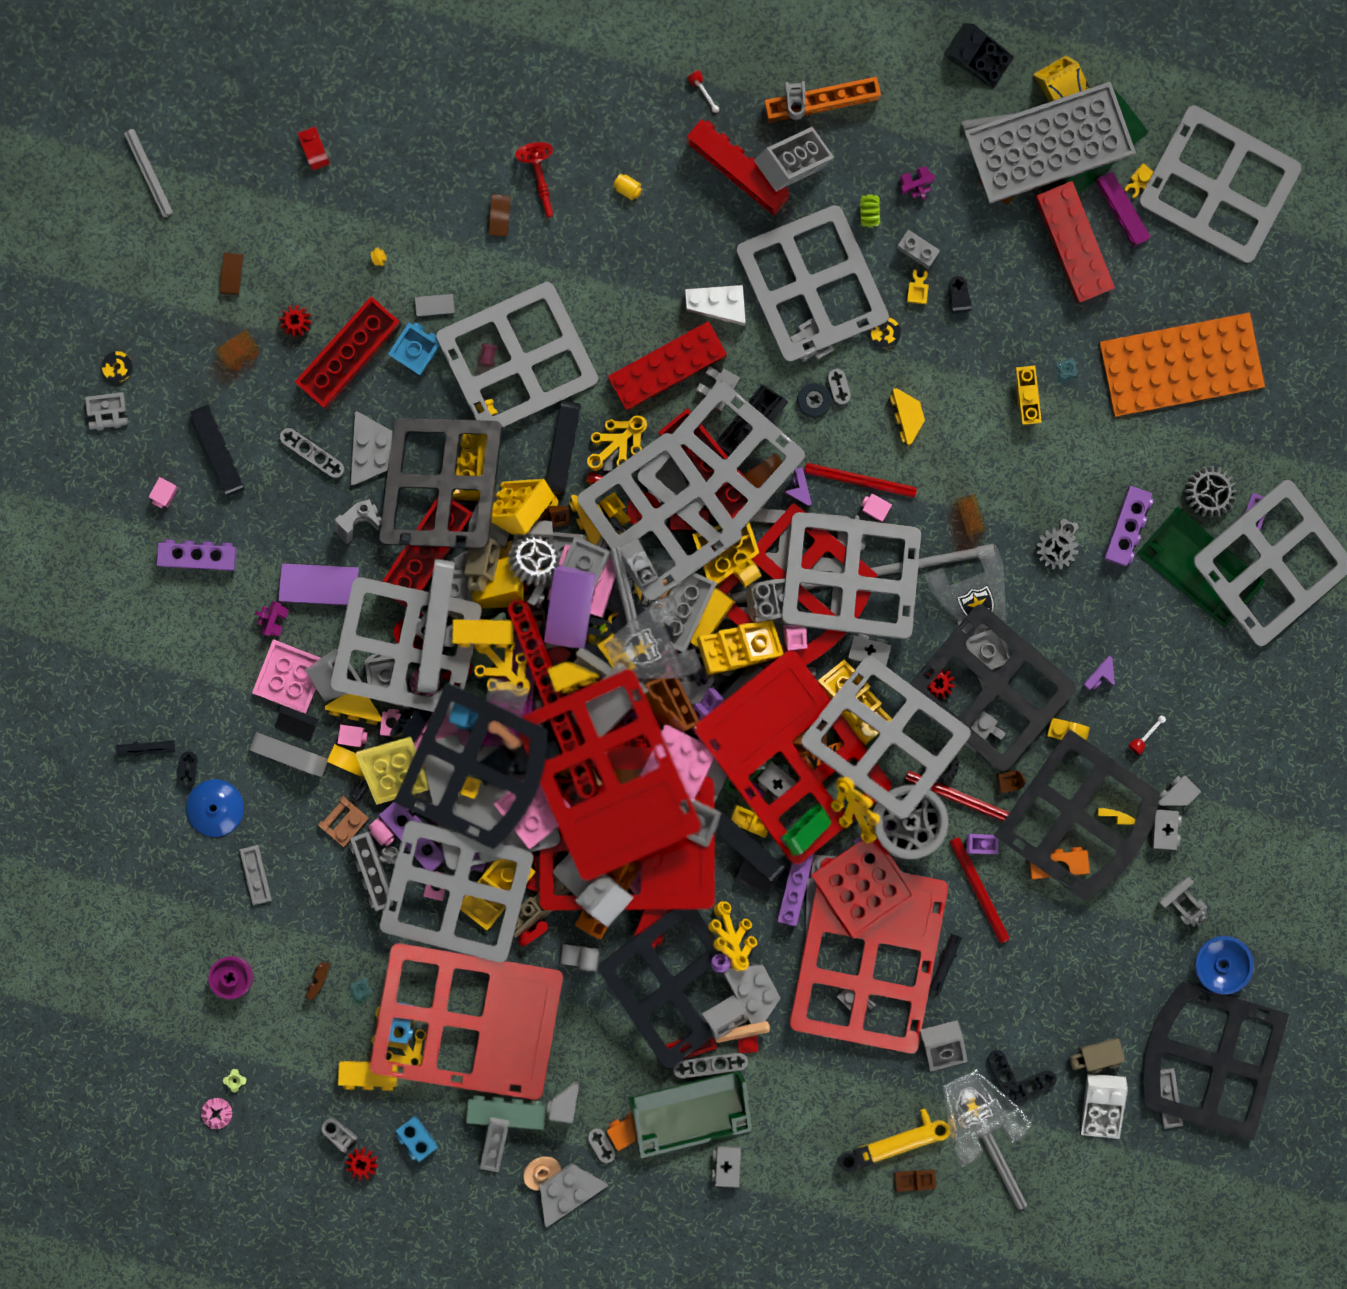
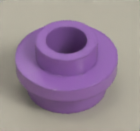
M717 954L711 961L712 969L719 973L727 971L731 965L729 957L725 954Z

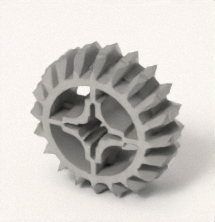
M1214 466L1209 467V472L1206 467L1202 468V473L1196 470L1195 474L1197 477L1194 475L1189 477L1193 483H1186L1188 487H1191V489L1185 490V493H1191V496L1186 497V501L1192 499L1193 503L1189 507L1191 508L1196 505L1197 508L1194 512L1197 513L1201 509L1202 517L1206 515V512H1208L1209 518L1213 517V512L1216 517H1219L1220 510L1224 514L1227 513L1225 506L1229 509L1233 507L1229 501H1236V498L1231 496L1237 494L1236 490L1231 489L1236 486V483L1230 484L1229 481L1233 479L1232 476L1229 478L1225 477L1228 471L1220 474L1221 467H1218L1216 472H1214ZM1210 476L1218 478L1224 485H1215L1210 480ZM1204 478V490L1196 493L1197 484ZM1209 487L1215 490L1220 489L1213 494V497H1211V494L1203 495V493L1210 489ZM1226 491L1225 500L1218 506V494ZM1199 498H1207L1212 507L1202 504Z
M534 535L530 539L525 536L523 540L519 539L512 546L508 564L511 565L510 571H516L514 578L521 577L520 583L526 580L527 585L533 582L536 587L539 582L544 585L546 580L548 582L552 581L554 570L560 566L559 562L561 559L557 556L558 550H553L554 544H548V539L542 541L541 536L538 539H535ZM526 550H530V553H529V554H525L524 556H520V554H521L522 552H524V551H526ZM549 565L546 570L539 572L540 567Z

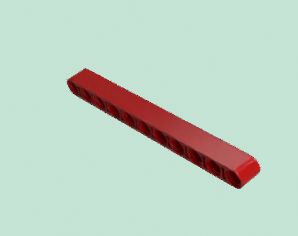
M522 600L512 601L509 604L508 611L546 706L551 703L550 696L553 693L557 696V700L563 698L564 695L563 692H558L554 688L548 669L553 668L528 603ZM518 604H521L523 608L520 614H517L515 611ZM524 622H528L530 626L527 632H524L522 629ZM531 640H535L537 644L534 650H531L529 647ZM538 658H542L543 660V666L541 668H538L536 665V661ZM545 676H549L550 678V684L548 686H545L543 683V678ZM570 710L563 713L564 720L562 722L557 720V716L550 719L563 754L583 745L573 718L570 715ZM566 730H569L571 732V738L569 740H566L564 738V732ZM584 760L569 767L579 795L583 798L597 796L599 786L589 760ZM580 766L585 768V774L582 777L578 774ZM587 784L591 785L592 787V793L590 795H588L585 792V786Z

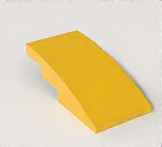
M773 620L739 625L737 628L721 630L716 634L699 636L697 638L708 675L777 659L783 654Z
M844 659L819 679L818 683L832 700L855 670ZM857 675L852 683L858 686L863 678ZM866 682L856 694V698L886 721H891L892 718L880 707L882 703L869 690L871 686ZM844 710L841 713L865 745L879 734L849 710Z
M507 859L495 860L477 883L510 890L517 869V863ZM532 868L530 869L527 882L536 872ZM466 895L463 898L460 910L485 930H488L506 909L504 904Z

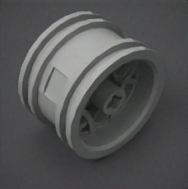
M915 785L898 787L890 790L888 793L899 801H903L904 799L901 796L908 795ZM931 790L920 801L921 807L918 810L914 809L906 819H899L878 802L876 803L873 813L879 815L880 822L873 827L881 845L890 855L902 859L921 858L929 855L942 844L947 834L948 814L941 799ZM928 803L930 804L932 809H927ZM886 809L889 815L883 816ZM927 813L935 814L936 823L929 825ZM911 818H912L913 821L911 822V824H912L913 826H911V825H910V826H907V825H906V823L908 822L907 819H911ZM888 820L895 822V829L893 831H889L885 827ZM932 828H935V833H934V834H933V832L931 831ZM921 831L927 835V839L923 843L917 840V834ZM887 836H893L892 842L888 840ZM898 838L908 841L905 849L896 846ZM912 845H914L917 848L915 850H910Z

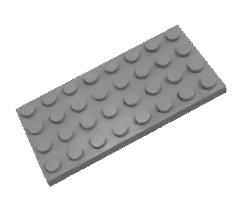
M1111 82L965 131V136L989 204L1136 154Z

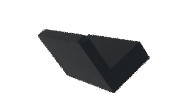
M281 705L279 709L280 714L275 726L311 740L319 719Z

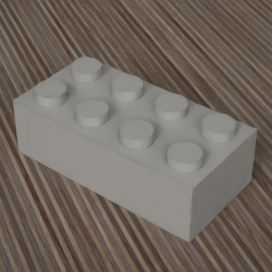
M811 127L766 148L754 161L775 191H778L820 171L834 156L814 128Z

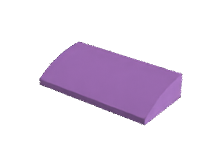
M282 564L279 601L348 605L352 584L358 578L359 568Z
M561 565L555 568L544 638L545 643L585 648L596 574Z

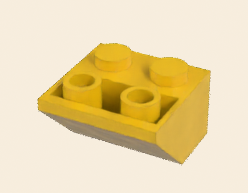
M565 662L548 669L555 690L563 692V694L577 692L580 686L588 687L597 683L596 680L601 678L600 674L576 663Z

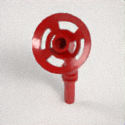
M534 142L520 147L516 151L515 156L520 162L533 164L538 183L539 198L542 199L546 218H551L554 215L549 200L550 192H548V184H545L540 162L553 153V147L546 142Z

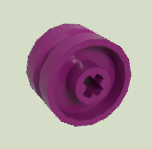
M228 956L219 959L213 964L209 971L208 981L216 995L224 999H234L243 996L249 991L253 984L254 974L252 967L245 959L239 956ZM231 973H233V977H235V980L233 981L229 979V975Z

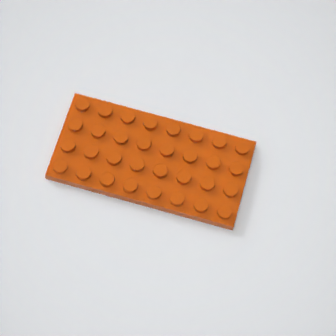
M1250 312L1099 342L1114 417L1265 388Z

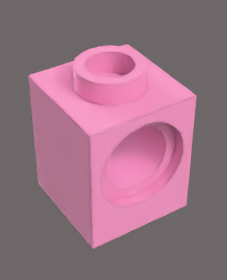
M159 477L149 498L153 499L152 504L160 508L163 505L168 508L179 487Z
M871 494L870 498L868 496L865 497L861 506L864 507L863 513L882 523L892 504Z
M795 625L783 626L784 645L788 650L807 648L805 627Z
M388 709L387 712L382 713L380 735L390 736L392 728L387 726V720L391 717L398 720L401 716L399 710Z
M340 725L338 744L362 747V744H366L368 733L364 732L365 728Z
M426 884L424 897L443 901L446 889L441 888L439 891H435L432 885Z

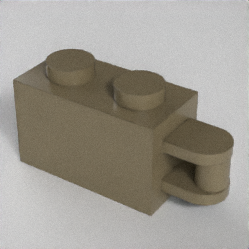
M489 538L488 545L483 549L469 548L464 574L469 577L468 587L471 591H484L487 581H494L502 545L492 538Z
M1119 1038L1081 1047V1053L1069 1056L1072 1070L1085 1067L1086 1071H1091L1092 1074L1103 1071L1102 1067H1119L1121 1062L1125 1061ZM1082 1057L1084 1063L1079 1064L1077 1058Z

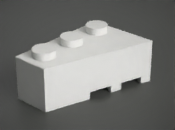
M743 285L685 289L687 312L745 326Z

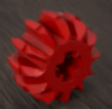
M297 304L294 310L291 306H288L290 312L287 313L283 310L282 314L286 317L279 318L281 322H285L280 327L281 329L286 328V335L292 331V337H296L298 331L299 335L303 336L302 329L308 332L309 328L305 325L312 324V321L306 320L311 317V314H305V307L299 311V305ZM293 317H295V319L296 317H298V320L300 322L299 324L295 323V325H292L293 322L291 319Z
M942 669L927 686V689L930 688L929 692L931 694L935 693V698L938 699V694L940 693L941 698L945 699L944 691L948 695L952 694L947 689L955 688V685L949 684L950 681L954 680V677L947 679L950 671L943 675ZM926 672L925 675L930 678L931 674ZM936 678L937 680L941 679L943 681L941 683L943 685L941 689L940 687H938V689L935 688L936 683L934 682V680Z
M365 1147L361 1149V1154L357 1148L354 1149L355 1155L349 1153L348 1157L351 1160L345 1161L346 1165H351L346 1171H354L351 1175L352 1178L359 1174V1181L362 1180L363 1174L366 1180L370 1178L369 1173L375 1175L376 1172L372 1168L378 1167L377 1163H372L377 1160V1156L370 1158L369 1156L373 1151L370 1150L365 1154ZM359 1159L362 1162H366L365 1169L357 1166Z

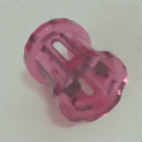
M481 344V357L477 363L494 366L495 351H497L498 347L490 344Z

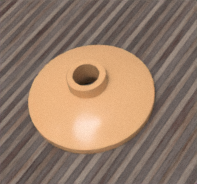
M537 1158L529 1163L524 1171L523 1178L525 1184L530 1189L540 1191V1184L559 1172L561 1167L554 1158Z

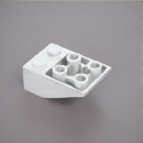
M1087 1074L1081 1135L1120 1138L1127 1095L1126 1077Z

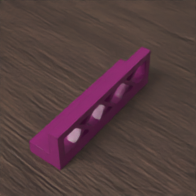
M1111 172L1104 177H1099L1096 180V184L1132 246L1136 247L1150 239L1151 236L1114 173Z

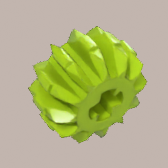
M872 194L860 198L861 225L863 227L879 226L880 200L878 195Z

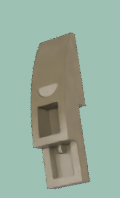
M555 877L554 894L556 896H566L570 890ZM540 892L534 898L530 897L521 905L513 934L514 937L524 933L553 911L544 910L540 906Z

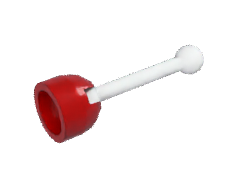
M697 70L689 75L687 80L691 85L699 86L710 103L712 112L717 113L719 107L713 103L702 85L703 75L700 70Z
M1159 716L1157 723L1142 739L1131 741L1128 745L1129 748L1137 755H1140L1145 749L1144 741L1161 723L1166 721V718Z

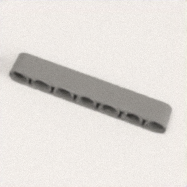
M435 559L417 692L432 694L437 692L455 563L453 561Z

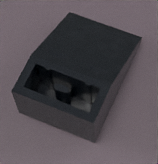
M970 23L962 24L943 54L954 64L992 88L996 87L1014 59L1010 52L975 24Z

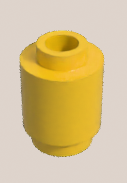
M619 174L613 184L617 192L630 200L637 199L643 190L640 188L641 183L626 174Z

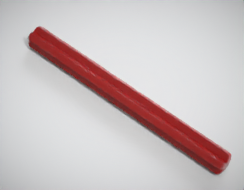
M807 463L804 470L807 474L908 497H915L917 488L811 463Z
M908 771L905 781L916 785L922 776ZM935 782L929 789L940 796L1002 822L1009 814L1005 810L938 782Z
M959 837L952 839L950 845L1000 943L1008 941L1010 937Z

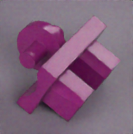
M926 166L916 170L919 177L918 180L913 181L910 173L900 176V190L902 194L917 189V191L911 193L912 197L920 196L921 200L926 199L925 193L930 192L931 189L929 186L924 188L922 186L934 182L935 179L934 174H930Z
M271 601L270 607L263 606L261 612L255 611L254 615L259 616L257 624H263L260 633L267 636H280L282 626L274 624L276 617L286 619L289 610L281 606V603Z

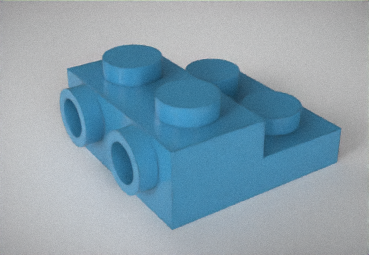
M408 322L388 355L421 375L438 352L440 345L435 334L431 332L428 335L423 332L424 327L415 322L412 325Z

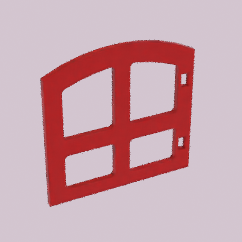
M794 502L757 543L759 554L751 559L755 565L761 568L773 580L785 579L786 571L766 555V551L791 524L794 514L798 512L806 513ZM805 528V532L815 542L802 556L801 567L803 569L810 570L826 552L831 553L845 565L847 547L827 530L812 528L809 531ZM859 559L858 574L864 577L877 578V573ZM732 573L720 584L718 589L728 595L740 580ZM799 584L798 601L811 613L837 616ZM861 590L856 592L854 611L856 619H858L865 608L872 592ZM735 603L726 615L737 626L753 623L749 614H746ZM827 630L809 643L807 648L799 649L795 652L804 664L808 665L835 646L847 632ZM781 644L783 653H785L786 651H789L786 647H784V646Z

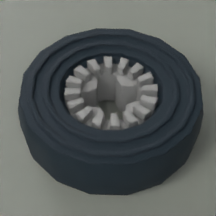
M810 383L799 391L797 397L798 407L806 416L820 417L830 408L831 394L824 385ZM817 395V400L820 401L819 404H810L811 400L809 397Z

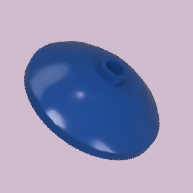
M213 779L200 783L192 790L187 800L186 812L190 824L199 833L209 837H221L237 828L243 817L244 803L241 794L232 784L223 780ZM213 804L217 807L215 812L210 810V806Z
M1218 936L1208 940L1200 948L1196 956L1195 969L1199 980L1207 989L1219 994H1231L1241 990L1250 981L1254 970V961L1250 950L1243 942L1230 936ZM1221 961H1225L1226 966L1224 968H1220L1219 963Z

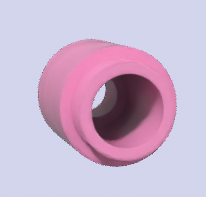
M380 817L368 826L371 830L370 833L381 846L384 844L388 846L395 840V833Z

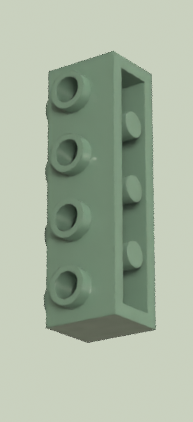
M473 1095V1099L469 1098L466 1123L489 1125L490 1117L508 1120V1127L544 1130L546 1105H542L543 1101L531 1100L530 1104L523 1103L522 1099H512L511 1102H507L501 1097H492V1100H485V1096Z

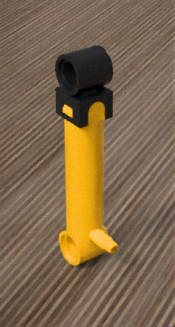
M922 1109L920 1113L923 1126L854 1148L856 1153L845 1151L839 1156V1165L846 1172L854 1171L858 1164H860L861 1168L873 1165L875 1162L945 1140L950 1134V1127L943 1120H936L931 1123L926 1109ZM938 1125L945 1127V1132L942 1135L935 1134V1128ZM845 1157H852L854 1163L851 1166H845L843 1164Z

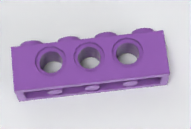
M1133 486L1128 487L1103 558L1104 560L1124 567L1128 563H1132L1135 555L1132 552L1134 545L1137 546L1140 541L1141 535L1138 534L1140 527L1144 528L1147 521L1145 516L1146 510L1151 509L1154 500L1151 498L1152 493ZM1132 504L1140 506L1139 514H1134L1131 511ZM1126 522H1131L1134 525L1133 532L1126 531ZM1120 540H1125L1128 543L1126 550L1119 548L1118 543Z
M166 539L164 543H158L157 566L236 571L237 548L233 547V543H221V546H213L214 542H202V545H194L195 541H183V544H175V540ZM177 549H182L183 556L180 559H175L174 552ZM196 550H201L202 557L199 560H194L193 553ZM215 551L221 552V558L218 561H213L212 554Z
M393 802L379 816L398 838L402 840L405 826L398 824V817L404 815L407 817L408 822H421V820L416 815L412 817L408 812L410 809ZM419 838L414 856L426 870L434 871L445 861L442 845L437 846L433 840ZM406 842L405 846L411 852L412 844ZM429 844L432 846L433 852L431 855L423 853L424 845Z
M814 853L800 864L791 863L778 922L797 926Z

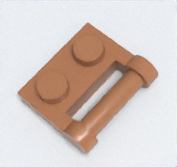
M498 722L490 723V732L501 735L504 738L502 742L510 749L520 748L523 745L522 740L508 727Z
M342 796L340 803L324 821L321 820L318 826L345 847L350 838L354 837L369 817L346 797ZM345 807H348L350 809L348 814L334 830L329 827Z

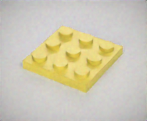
M411 737L356 753L357 760L376 805L395 800L416 752ZM423 767L413 787V794L430 790Z

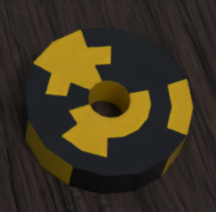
M888 318L886 323L871 329L873 342L882 348L894 346L901 336V328L892 318ZM884 329H887L889 331L888 336H884L882 334V331Z
M111 352L105 356L102 362L103 374L113 382L125 381L133 371L132 360L123 352ZM117 363L121 365L119 370L114 369V365Z

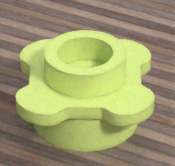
M237 1069L231 1070V1074L223 1079V1083L228 1085L232 1092H237L239 1087L246 1084L247 1081L245 1077L239 1074Z

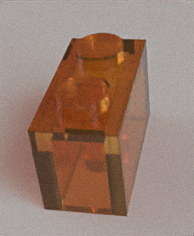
M247 329L215 349V352L229 371L240 369L244 361L255 359L259 356L258 352L261 351Z
M972 494L956 499L955 502L965 536L970 537L985 532L986 528L976 495Z

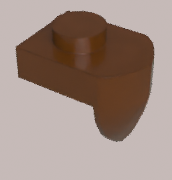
M1017 770L996 774L999 793L1022 789L1026 783L1024 775Z

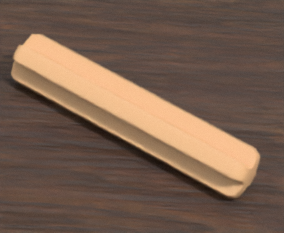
M767 1021L740 1026L718 1038L716 1042L720 1043L768 1033L770 1026Z

